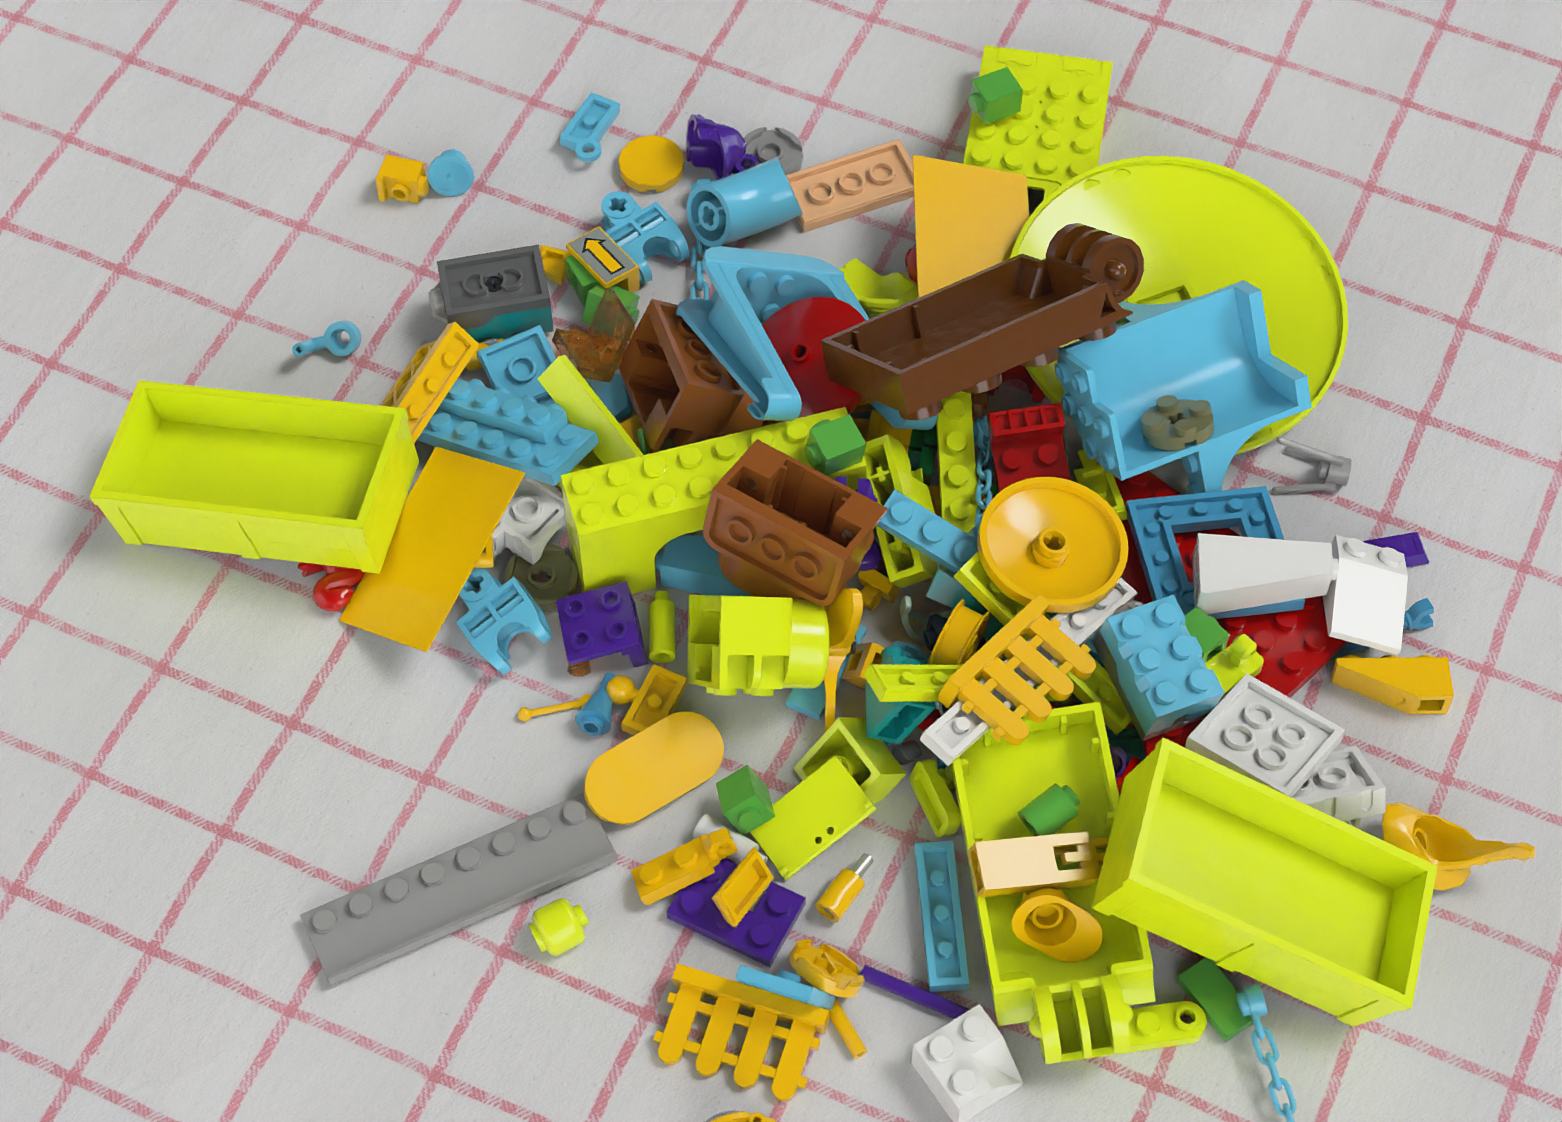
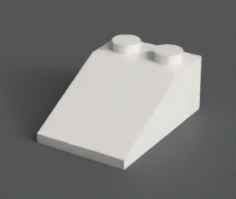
M1335 535L1331 544L1332 557L1337 558L1339 563L1338 576L1336 581L1331 580L1327 594L1323 595L1328 636L1398 655L1402 645L1408 581L1404 554L1393 548H1382L1364 543L1357 538H1345Z

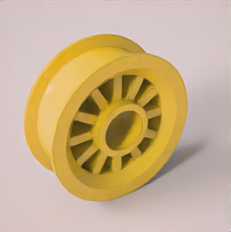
M962 599L954 608L943 627L927 665H963L975 654L986 631L991 613L987 612L983 616L965 607V600Z

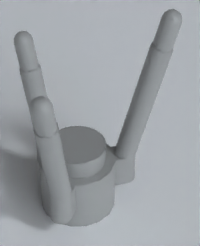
M1277 437V443L1287 446L1285 448L1286 453L1319 463L1317 477L1324 479V482L1273 487L1272 492L1274 494L1323 490L1336 492L1337 485H1347L1351 471V459L1332 455L1283 437Z

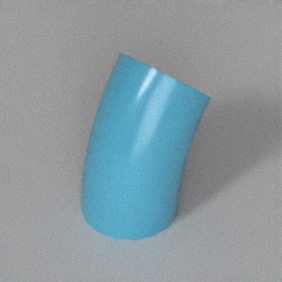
M778 157L731 176L696 186L689 194L687 201V218L690 228L695 237L705 246L717 247L737 241L803 214Z

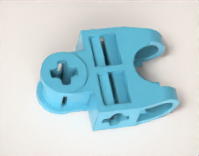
M621 191L611 192L603 198L601 202V209L604 214L602 220L603 230L639 266V285H644L652 280V272L646 262L649 257L664 255L669 259L674 258L678 262H682L689 257V248L676 222L657 202L642 209L629 194Z
M473 568L459 594L470 611L457 620L456 623L473 648L505 675L513 669L508 661L511 659L508 648L511 640L517 634L523 632L532 633L543 644L553 638V634L544 612L527 588L515 577L502 585L484 568Z

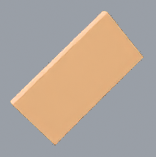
M900 139L786 175L803 213L796 217L803 232L914 197L913 162Z

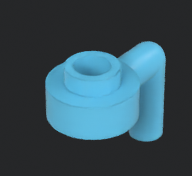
M346 320L338 321L326 329L324 336L296 343L292 351L297 357L328 349L334 355L346 356L354 353L359 348L361 333L354 323ZM343 331L349 334V343H345L341 339Z

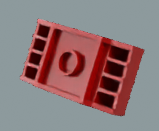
M1061 403L992 412L986 415L998 493L1011 484L1029 478L1056 477L1070 480L1062 434L1065 428V421Z

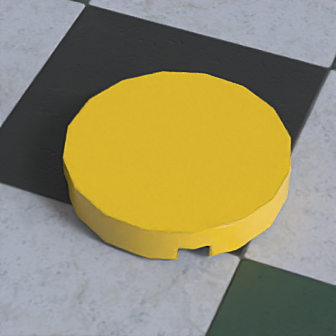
M642 136L630 141L621 150L618 160L621 178L629 187L639 192L647 193V190L665 191L676 185L682 178L684 171L682 150L675 142L662 136Z
M803 939L796 942L788 958L791 966L801 977L822 991L835 996L850 998L857 995L865 979L863 975H857L860 969L853 960L828 944L821 943L818 948L811 946L812 939Z

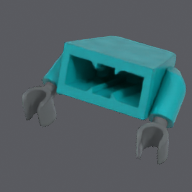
M897 646L887 647L881 652V665H925L921 660L904 657L903 649ZM866 681L867 737L883 740L887 746L891 744L893 747L891 753L900 765L913 762L914 759L922 755L919 744L914 740L904 743L902 741L936 708L935 701L880 702L870 684ZM938 701L939 712L942 716L951 707L947 708L940 701Z

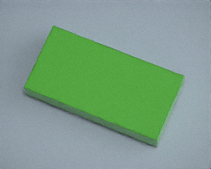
M1206 957L1178 975L1176 982L1192 1002L1203 1009L1206 1019L1224 1042H1227L1253 1024L1250 1015L1242 1016L1236 994L1239 992L1213 960Z

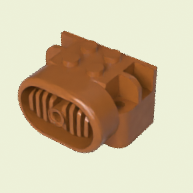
M651 299L617 364L651 450L658 452L665 438L673 439L675 446L680 447L762 427L764 420L755 419L747 410V406L754 401L681 316L676 315L678 305Z
M757 439L712 489L703 526V536L709 546L718 551V564L723 575L739 589L756 597H789L808 600L819 606H824L827 613L828 607L859 570L863 556L871 548L874 540L872 530L885 516L888 508Z

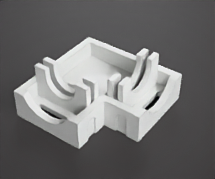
M526 476L523 477L492 533L494 561L497 555L500 556L503 553L505 547L510 549L512 553H517V555L531 564L536 563L541 558L549 539L557 530L566 525L563 493L560 492V489Z
M1355 745L1343 748L1342 750L1332 751L1292 798L1349 824L1350 820L1353 827L1360 829V818L1385 813L1386 787ZM1357 777H1362L1367 786L1364 787Z

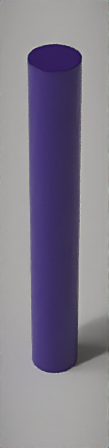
M864 965L860 975L864 976L865 982L949 1018L956 1019L970 1010L967 1007L868 965Z

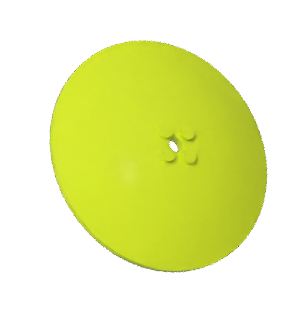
M1141 156L1121 159L1092 168L1065 182L1034 210L1024 224L1016 239L1010 258L1019 254H1025L1040 260L1045 259L1049 243L1056 232L1067 224L1081 223L1133 240L1141 249L1144 258V272L1137 289L1123 302L1133 304L1178 302L1208 294L1243 280L1261 290L1271 354L1307 375L1312 408L1273 422L1258 430L1244 442L1236 454L1256 449L1292 430L1312 412L1330 388L1342 362L1348 333V306L1338 268L1329 249L1305 217L1288 201L1253 178L1231 168L1188 157ZM1073 340L1067 344L1060 346L1059 348L1078 342L1080 340ZM1057 360L1043 366L1026 367L1030 376L1043 393L1054 404L1061 403V396L1064 395L1062 383L1058 380L1055 373Z

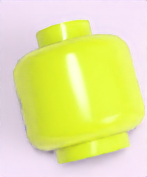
M558 898L536 909L532 914L533 922L528 924L541 952L548 951L552 956H559L584 942L585 933L583 928L588 926L589 922L580 904L572 907L566 898Z

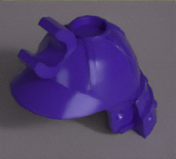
M691 114L686 132L687 162L691 161L695 167L713 170L716 180L728 177L732 173L736 174L746 170L742 166L751 168L758 165V160L755 156L745 154V139L738 130L728 125L705 119L700 114Z

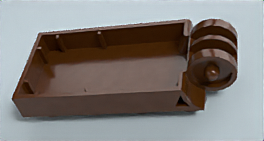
M1081 223L1067 224L1058 230L1051 239L1046 252V258L1043 260L1019 254L820 340L828 378L859 393L863 401L880 402L899 411L900 417L905 420H923L933 417L943 409L942 399L960 391L965 393L990 391L1002 383V372L1018 365L1037 367L1050 364L1060 357L1059 347L1073 340L1095 341L1113 335L1117 331L1116 321L1133 314L1132 311L1122 308L1118 303L1130 297L1140 284L1144 272V258L1141 249L1131 239Z

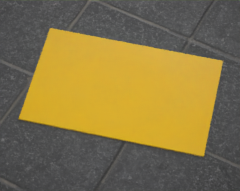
M912 155L918 298L1010 259L1016 239L1029 219L1027 175Z
M435 447L405 500L380 574L365 572L339 621L427 653L523 479L525 472Z

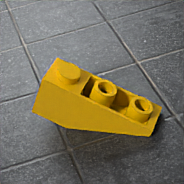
M1349 655L1343 658H1336L1330 676L1331 683L1409 715L1447 714L1454 698L1448 657H1435L1433 655L1397 657L1395 655H1385L1380 658H1361L1357 655Z

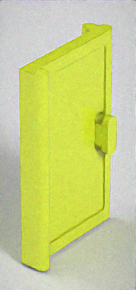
M835 755L772 805L775 814L774 818L749 833L752 834L776 866L779 873L787 881L877 810V808L842 764V759Z

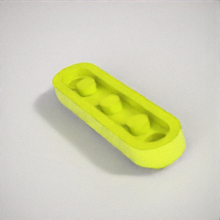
M1189 1001L1131 1008L1133 1017L1128 1023L1130 1051L1108 1055L1195 1043L1204 1033L1207 1023L1206 1015L1200 1006ZM1183 1015L1190 1016L1193 1019V1023L1186 1024L1181 1021L1180 1017Z

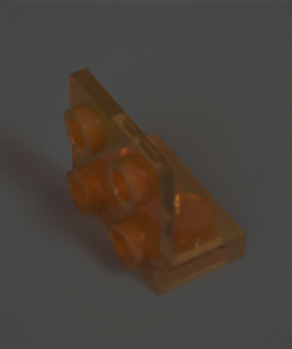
M606 288L587 333L579 329H570L569 331L556 328L552 341L560 355H566L584 379L611 383L615 371L621 366L622 355L626 345L633 338L635 322L615 291Z

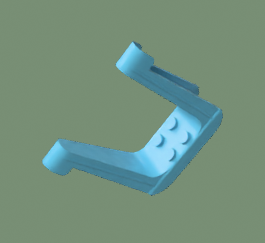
M723 246L711 247L705 251L701 263L716 288L711 300L685 299L678 304L676 315L681 316L754 401L747 406V410L755 419L792 422L800 414L801 397L761 323H764L784 306L810 297H830L842 300L858 310L866 320H869V317L845 281L844 273L821 259L804 255ZM869 402L894 428L930 430L938 419L937 414L923 420H905L900 417L899 411L880 402Z

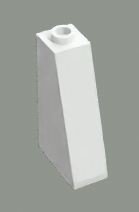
M1198 533L1192 555L1194 608L1199 607L1204 613L1213 614L1326 595L1331 580L1336 581L1339 568L1338 559L1332 557V544Z

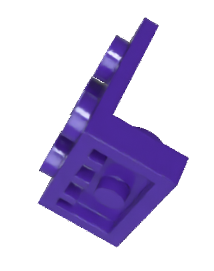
M627 581L560 598L556 601L566 657L570 665L621 652L622 656L629 655L634 668L648 664L636 603Z

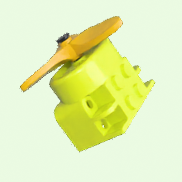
M855 588L842 589L828 607L827 613L824 606H819L808 600L789 597L689 595L687 683L706 687V693L714 695H737V689H742L743 694L774 696V689H813L818 687L824 679L826 732L835 722L836 689L840 668L846 654L853 655L856 651V633L863 612L861 592Z

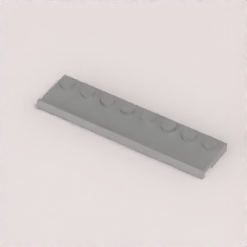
M581 793L302 913L300 917L328 982L332 986L618 860V855L614 851L597 815L587 805L584 793Z

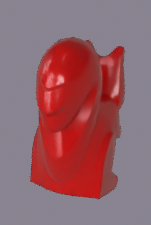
M300 562L297 566L298 569L303 570V577L325 570L326 575L318 580L313 588V599L319 608L327 612L339 611L349 604L350 598L354 595L352 587L359 583L365 574L361 569Z

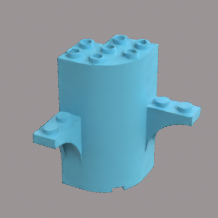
M1244 280L1208 294L1178 302L1164 304L1118 303L1122 308L1132 311L1133 314L1116 321L1117 331L1113 335L1095 341L1080 340L1059 348L1060 357L1057 359L1058 363L1055 364V373L1058 380L1062 383L1064 395L1061 396L1062 407L1068 416H1072L1083 440L1084 451L1089 459L1095 458L1105 471H1109L1122 481L1181 458L1182 465L1188 474L1189 485L1186 488L1187 494L1222 491V484L1228 466L1244 442L1263 427L1312 408L1307 375L1271 354L1261 290ZM1173 395L1177 399L1194 401L1206 400L1211 405L1214 432L1207 441L1197 446L1196 440L1185 443V449L1161 450L1149 445L1147 437H1143L1141 418L1148 409L1156 405V400L1162 396Z

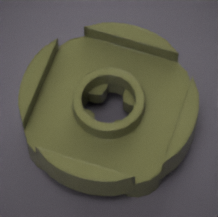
M1173 395L1159 397L1156 400V405L1148 409L1141 418L1142 435L1147 437L1149 445L1161 450L1185 449V443L1196 440V446L1202 444L1214 432L1211 405L1206 400L1177 399Z
M546 544L541 558L534 564L529 563L520 556L517 557L516 553L509 560L505 570L506 582L515 577L527 588L543 612H558L556 601L560 598L575 595L578 588V570L575 562L567 556V552L563 548L553 544ZM541 572H545L550 580L545 583H537L532 578L539 577Z

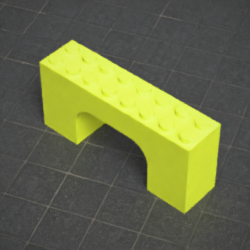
M846 407L797 418L792 422L784 421L560 475L568 544L573 562L577 566L582 593L627 581L632 594L656 588L655 556L659 549L676 537L703 530L712 489L757 439L818 471L817 466L812 467L809 464L804 451L809 430L822 420L829 419L833 421L848 415ZM864 456L862 462L832 473L828 477L835 479L837 476L847 477V487L856 490L858 478H866L867 464Z

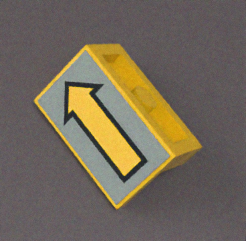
M599 226L566 244V249L605 289L618 284L622 289L632 293L639 290V266Z

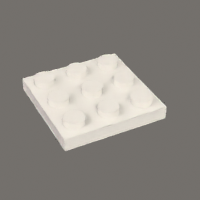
M1246 674L1188 736L1185 747L1292 798L1342 741L1345 729L1251 675Z

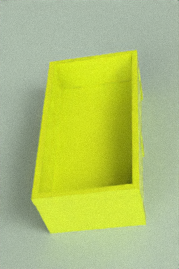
M138 380L89 498L95 505H98L126 544H154L242 555L243 558L259 560L262 557L361 569L362 572L380 574L419 464V459L407 421L409 417L406 408Z
M1162 738L1156 744L1155 750L1124 777L1092 909L1108 916L1114 915L1216 961L1215 964L1231 972L1238 971L1335 1015L1337 1020L1355 1027L1393 1012L1412 1008L1438 866Z

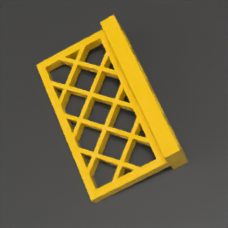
M456 322L448 324L437 340L421 345L380 404V406L406 408L409 417L407 422L414 443L480 345Z

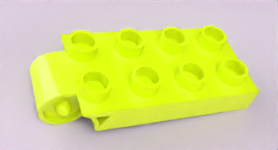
M1094 702L1052 709L1048 718L1041 723L1033 722L1025 715L1021 720L1027 724L1029 734L1022 744L1012 745L1004 738L997 741L991 736L994 730L990 728L951 763L997 1025L999 1027L1028 1023L1030 1033L1039 1038L1044 1064L1130 1051L1128 1023L1133 1017V1011L1130 1006L1156 1002L1153 984V961L1145 929L1114 915L1108 916L1092 909L1098 880L1094 881L1090 886L1058 889L1067 895L1072 903L1092 914L1102 928V943L1098 951L1089 959L1080 962H1063L1054 959L1016 937L1012 929V916L1016 908L1022 904L1024 893L977 897L969 848L975 842L1033 837L1021 821L1018 811L1054 783L1058 784L1061 788L1064 785L1069 786L1080 800V804L1076 806L1079 815L1054 834L1088 831L1089 839L1110 837L1119 801V792L1101 703ZM1107 848L1099 849L1097 853H1104ZM1061 856L1055 857L1058 871L1077 869L1076 862L1063 866Z

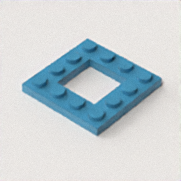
M1266 486L1128 500L1126 502L1128 522L1152 601L1174 594L1184 615L1194 609L1193 583L1188 582L1174 533L1239 527L1242 537L1285 540ZM1305 598L1207 615L1215 619L1302 610Z

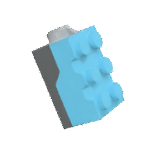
M1174 594L1144 605L1138 601H1130L1119 606L1112 616L1105 619L1093 642L1142 741L1205 719L1225 693L1214 671L1208 669L1202 659V648L1197 638L1190 636L1185 626V615Z

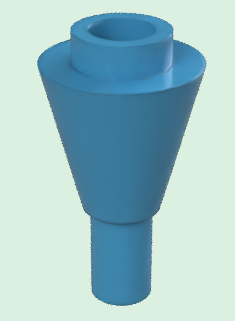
M606 673L599 689L575 716L576 723L586 734L593 736L603 735L611 729L613 702L606 691V686L609 680L616 676L613 673Z

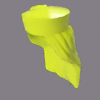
M857 258L846 263L843 268H838L844 273L845 281L869 319L918 298L917 284L904 273L897 272L882 276Z

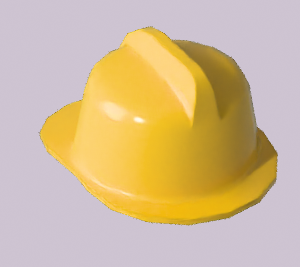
M1050 887L1040 888L1033 892L1024 893L1022 904L1016 908L1012 916V929L1018 939L1063 962H1080L1089 959L1098 951L1102 943V928L1098 920L1088 911L1072 903L1067 895L1058 889Z

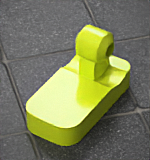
M1246 634L1237 636L1230 646L1205 663L1208 669L1214 671L1225 692L1218 704L1246 674L1255 677L1261 672L1264 659L1256 652L1257 644Z
M933 758L918 761L910 774V784L935 835L939 838L953 835L961 824L959 808L950 790H955L952 766L949 765L945 769H937Z

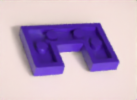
M725 859L720 860V863L714 867L715 873L678 891L667 910V919L768 967L772 966L806 905V897L771 881L754 913L748 911L736 927L731 926L712 899L737 867L736 864Z

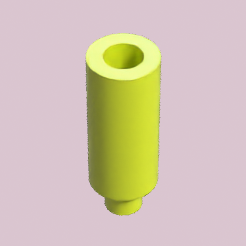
M657 591L655 593V600L649 604V659L656 663H668L676 657L675 604L669 600V592Z

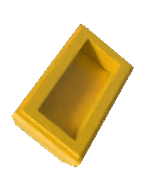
M755 847L747 853L712 897L725 920L733 927L738 925L774 878Z

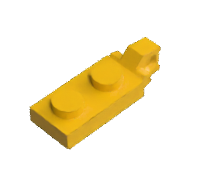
M725 827L712 833L701 835V837L699 836L631 870L640 899L644 905L648 906L715 873L714 867L720 863V860L738 852L733 837Z

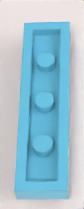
M953 841L915 843L914 853L929 992L969 990V975Z

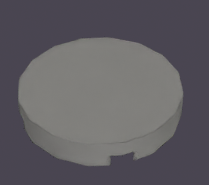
M767 127L758 128L744 137L746 144L745 154L755 156L758 160V165L778 157L786 175L801 169L803 148L801 142L793 133L783 128L775 127V130H767Z

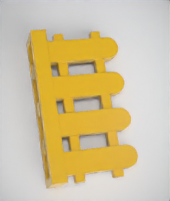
M1039 593L948 678L936 699L947 708L951 707L958 699L964 703L961 709L967 715L973 711L994 730L991 736L997 741L1004 738L1012 745H1020L1029 734L1027 724L1021 719L1026 715L1033 722H1044L1052 710L1051 704L1044 697L1049 694L1056 700H1067L1074 690V684L1066 675L1071 672L1079 679H1087L1096 669V662L1089 655L1091 649L1086 644H1083L1081 647L1078 646L1059 629L1061 623L1054 618L1049 621L1044 616L1051 602ZM1026 635L1032 638L1029 642L1024 639ZM1041 646L1062 665L1057 668L1037 649ZM1004 656L1009 659L1006 664L1001 660ZM1017 668L1021 669L1039 687L1035 690L1014 671ZM981 677L987 681L984 685L978 682ZM995 689L1016 707L1013 712L992 694Z
M677 963L672 979L675 987L679 988L677 994L669 992L667 1003L673 1005L668 1022L664 1032L656 1030L653 1038L654 1042L660 1043L658 1055L664 1064H677L682 1059L685 1051L697 1055L696 1068L699 1074L704 1077L715 1076L719 1072L722 1063L735 1067L734 1080L741 1089L753 1088L757 1084L759 1076L773 1079V1095L782 1102L791 1100L795 1096L797 1088L806 1089L808 1078L802 1077V1073L810 1049L818 1051L821 1039L814 1037L815 1033H826L830 1021L828 1010ZM703 996L716 1000L715 1006L701 1002ZM740 1008L754 1012L753 1017L739 1014ZM697 1013L711 1017L702 1044L688 1040ZM778 1020L792 1024L791 1028L786 1029L777 1026ZM735 1025L748 1029L740 1056L726 1052ZM772 1037L786 1041L778 1068L764 1064Z

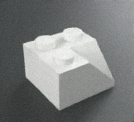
M980 1004L913 1045L911 1064L953 1122H966L1023 1086V1081L1003 1035Z

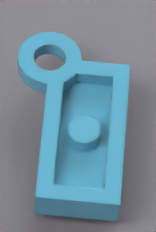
M591 92L559 136L560 145L576 151L577 158L583 162L596 161L602 153L599 142L619 115L620 103ZM590 148L594 149V151L591 153L583 152L589 150Z

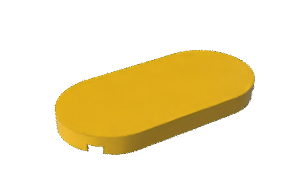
M677 712L665 717L604 752L593 761L586 773L584 783V797L587 805L598 818L606 822L616 823L617 825H630L644 819L704 784L717 772L724 755L721 734L709 719L694 712Z

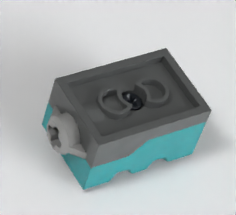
M539 244L437 261L440 282L428 293L432 317L436 320L439 319L446 324L456 322L476 342L480 338L486 337L494 339L503 338L505 340L510 338L515 332L526 331L538 325H541L544 333L554 331L550 295Z

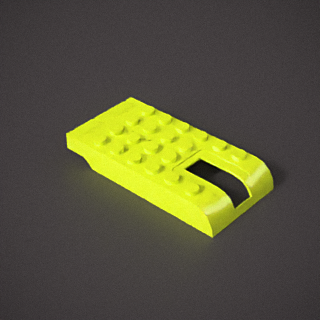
M984 45L979 77L1008 67L1023 89L1021 111L986 125L978 113L974 114L972 112L963 164L1027 175V188L1043 190L1045 192V200L1065 182L1098 166L1113 62Z

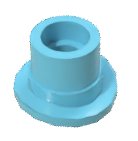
M449 149L442 152L440 156H437L430 163L428 181L432 189L440 195L458 196L472 186L474 170L470 163L466 161V157L462 152Z

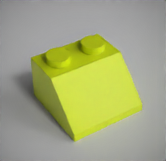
M838 717L793 768L803 781L836 755L842 759V764L873 804L884 799L906 775V772L882 740L867 737L865 717Z

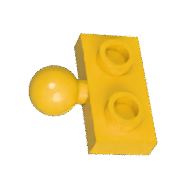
M653 664L640 690L635 688L634 682L627 676L617 675L611 678L607 683L606 691L612 702L618 705L632 703L621 723V730L631 735H636L671 715L687 686V678Z

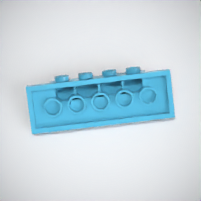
M475 378L470 382L459 379L453 384L417 439L436 447L525 472L524 476L552 486L561 481L560 475L569 473L599 443L595 431L568 423L566 412L560 405L552 403L547 407L539 404L530 395H525L523 398L512 396L504 387H498L496 390L487 388L480 380Z

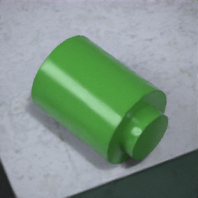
M1054 783L1018 811V815L1033 836L1053 835L1079 815L1076 806L1080 804V800L1069 786L1064 785L1061 788L1058 784Z

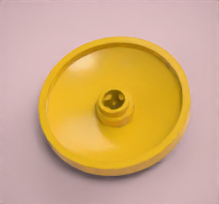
M1035 477L1018 481L1006 487L987 506L978 530L977 548L985 572L996 587L1012 600L1024 606H1027L1040 593L1051 602L1046 611L1048 613L1077 612L1101 602L1118 584L1128 558L1126 531L1115 510L1093 490L1062 478Z

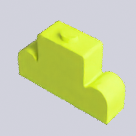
M888 434L866 442L863 455L867 464L866 478L871 481L873 493L878 499L877 503L884 506L895 489L935 514L927 485L911 476L910 460L902 443ZM876 525L890 583L904 588L935 577L938 570L936 561Z

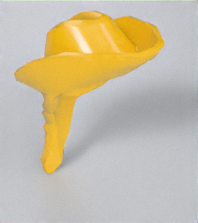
M1394 802L1387 804L1383 814L1382 830L1385 842L1438 866L1434 889L1443 891L1462 886L1471 873L1470 867L1474 865L1483 866L1490 861L1498 862L1507 859L1525 861L1535 856L1534 846L1526 842L1506 843L1503 841L1477 840L1466 829L1435 814H1429L1405 803Z

